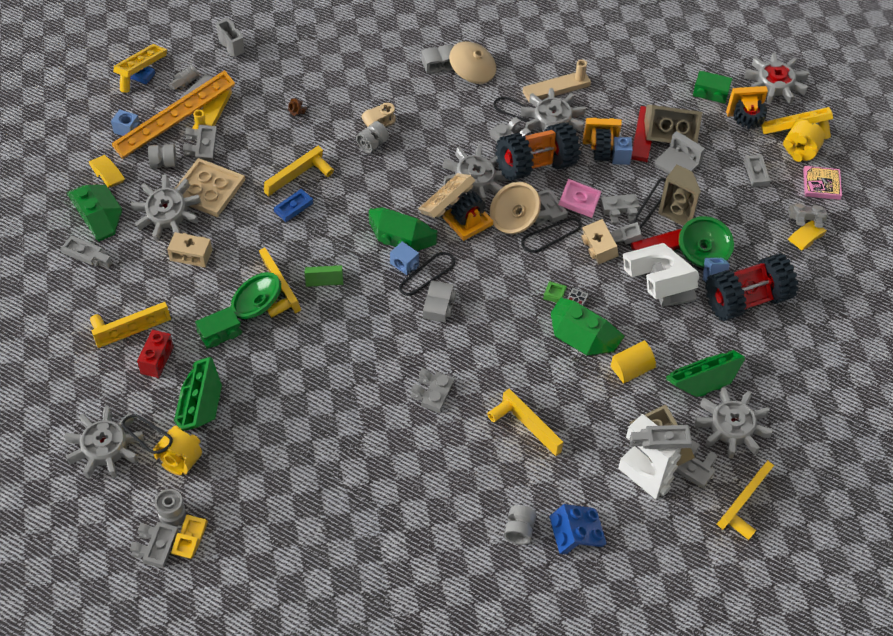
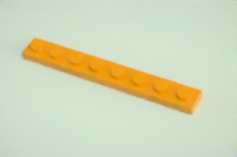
M225 70L114 141L112 147L124 159L193 114L194 111L199 110L234 87L235 82Z

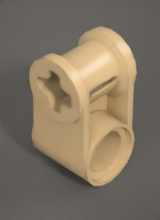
M383 103L380 106L366 110L362 114V120L367 127L375 121L380 122L384 127L390 126L396 122L394 115L395 107L391 103Z

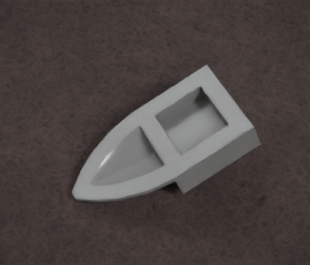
M638 222L621 227L610 233L615 242H625L626 245L643 239Z

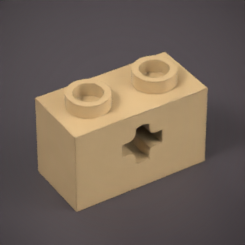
M603 219L582 227V241L585 246H589V254L592 259H596L598 265L619 256L618 247Z
M175 232L167 250L170 261L206 267L212 253L211 240L208 238Z

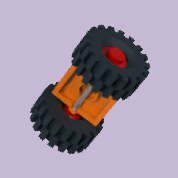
M565 122L548 126L544 132L522 136L521 133L502 136L497 140L498 145H496L497 151L495 152L498 157L496 161L499 163V170H502L501 173L503 176L505 175L506 179L512 181L530 176L533 168L552 164V167L556 169L574 166L580 160L578 156L581 154L579 150L581 144L578 143L579 136H576L577 132L575 129L573 130V126Z

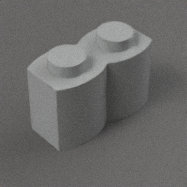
M227 18L217 22L218 40L226 47L227 52L233 57L245 53L243 35L235 28L234 23Z
M443 45L438 48L431 47L422 50L421 61L426 73L433 74L442 70H454L449 59L450 51L454 46Z
M431 280L423 308L424 319L446 322L447 317H451L452 306L450 304L455 302L456 291L453 290L454 284Z

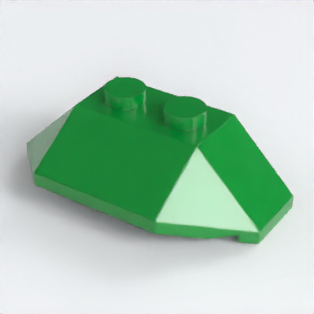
M82 185L67 192L68 197L98 242L115 235L122 208L107 185Z
M384 207L369 209V224L379 242L396 247L403 241L416 251L437 244L438 231L434 228L431 229L421 220Z
M560 298L550 313L554 336L586 356L613 353L625 337L606 319L573 300Z
M735 350L713 355L674 370L670 375L666 376V380L695 397H702L709 392L720 390L724 386L731 384L745 361V356Z
M211 357L195 361L192 366L193 369L181 387L174 422L182 431L194 429L215 420L222 384Z

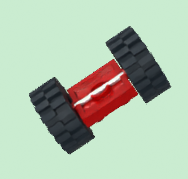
M779 253L762 258L758 261L757 265L736 272L725 270L708 276V280H706L707 286H705L706 296L709 298L708 303L712 306V311H715V316L719 317L720 320L726 321L743 315L747 308L768 301L777 304L794 298L797 295L796 291H798L796 286L798 280H796V272L794 273L793 271L794 266L790 265L791 261L786 259L785 255Z

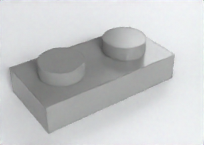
M745 156L744 163L751 186H769L771 181L763 156Z

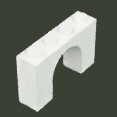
M664 243L623 253L624 270L631 277L652 272L654 263L662 264L664 270L646 275L648 293L655 299L698 288V271Z
M642 414L629 426L626 438H630L631 432H640L641 429H646V426L657 425ZM635 446L632 447L621 458L618 469L654 499H657L661 494L663 496L666 495L671 489L670 483L675 477L673 473L678 467L676 463L681 457V448L644 449L641 446L639 448L644 452L642 453Z

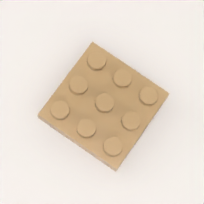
M198 158L174 189L186 178L190 186L183 194V197L187 198L199 194L201 203L191 205L190 207L219 217L244 183L245 176Z
M457 173L422 204L418 210L422 214L433 218L440 217L445 213V208L449 204H455L459 200L458 196L460 194L468 192L473 187L472 184L475 182V179L471 175Z

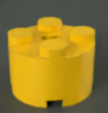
M800 120L793 125L787 134L783 146L795 161L811 160L822 147L825 133L818 124L808 123V120Z
M173 426L167 432L173 438L171 447L162 453L153 455L156 460L160 458L163 462L161 466L175 475H181L182 473L185 475L202 455V450L199 446L200 439L195 435H189L182 431L178 426ZM164 435L153 448V451L165 448L169 444V438Z

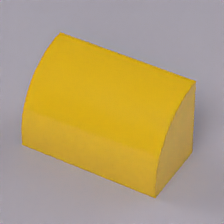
M644 340L614 355L610 367L624 384L656 368V361L650 346Z

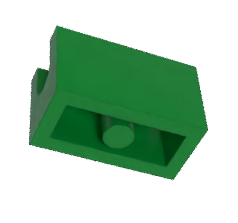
M699 70L693 96L725 104L732 78Z
M231 306L195 321L197 333L206 349L218 346L220 343L234 339L242 334L239 327L241 324Z

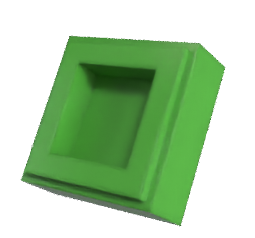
M549 281L543 299L557 303L560 298H564L567 286Z

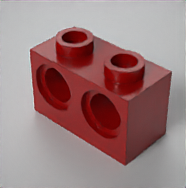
M152 329L137 359L141 374L156 378L160 377L174 348L171 334Z

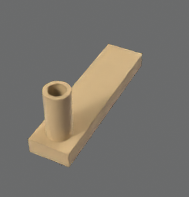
M578 60L575 73L524 86L523 93L528 102L532 93L541 100L548 98L550 88L554 89L555 96L589 87L591 80L586 74L587 62L585 60Z

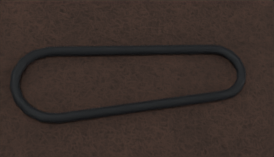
M505 96L495 99L493 105L497 111L514 118L517 117L519 120L529 122V120L500 110L499 108H497L496 102L500 99H507L522 107L528 106Z
M660 178L636 214L634 223H636L638 216L662 180L666 181L665 178ZM662 197L659 199V201L656 203V205L653 207V209L641 223L640 229L643 227V225L646 223V221L649 219V217L661 203Z
M567 218L525 235L521 240V245L528 252H539L580 230L582 223L577 218ZM570 220H575L579 223L577 229L539 249L530 250L524 245V240L529 236Z
M439 252L432 256L428 261H426L421 267H419L415 272H413L399 285V291L401 292V294L406 296L413 295L431 283V280H429L428 282H426L425 284H423L411 293H405L402 290L403 284H405L409 279H411L415 274H417L434 258L444 254L450 256L453 262L450 267H448L440 274L432 278L431 280L433 281L454 267V256L448 252Z
M137 414L129 415L122 421V427L152 454L166 451L173 443V438L169 434ZM132 417H136L168 437L169 444L161 450L153 451L125 426V422Z

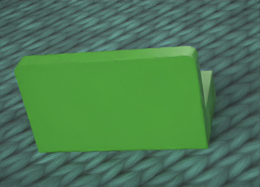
M342 265L305 267L306 287L343 285Z

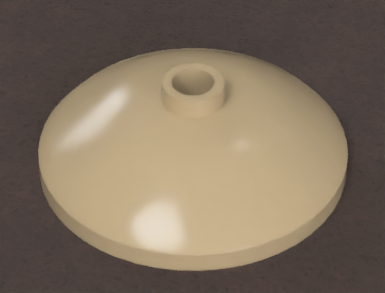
M465 41L457 43L450 51L449 59L451 66L463 79L471 83L484 84L494 77L496 73L495 60L483 46Z
M514 182L504 186L495 195L490 206V218L493 220V225L499 231L506 234H518L527 230L533 225L540 213V196L531 185L524 182Z

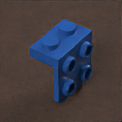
M563 504L549 516L560 554H568L578 545L597 547L606 545L604 532L595 508Z

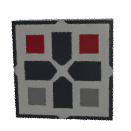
M572 287L566 299L585 306L590 293Z

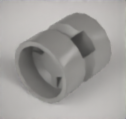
M378 121L373 122L367 129L362 130L356 135L359 147L366 153L373 152L379 145H382L389 139L387 129Z
M165 144L163 147H160V145H149L148 158L150 168H161L162 165L165 167H176L175 145Z
M174 489L161 491L155 498V507L161 523L172 526L180 525L186 517V509L181 494Z
M512 506L504 532L505 539L519 545L530 543L536 512L527 506Z

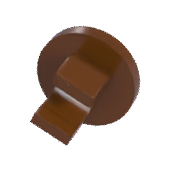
M297 98L291 99L288 104V110L291 115L297 116L299 113L304 114L307 107L302 106L303 101Z

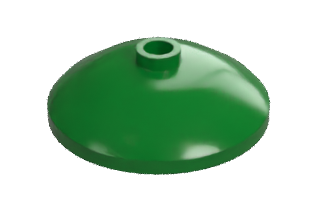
M700 216L689 220L683 226L679 234V247L688 261L704 268L705 258H723L727 261L734 249V239L731 231L723 222L713 217Z
M264 272L244 282L235 292L231 301V308L235 315L240 319H251L269 310L280 295V279L274 273Z

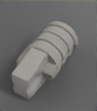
M189 65L188 68L174 75L175 79L168 83L171 90L178 87L183 89L200 76L197 69L193 65Z

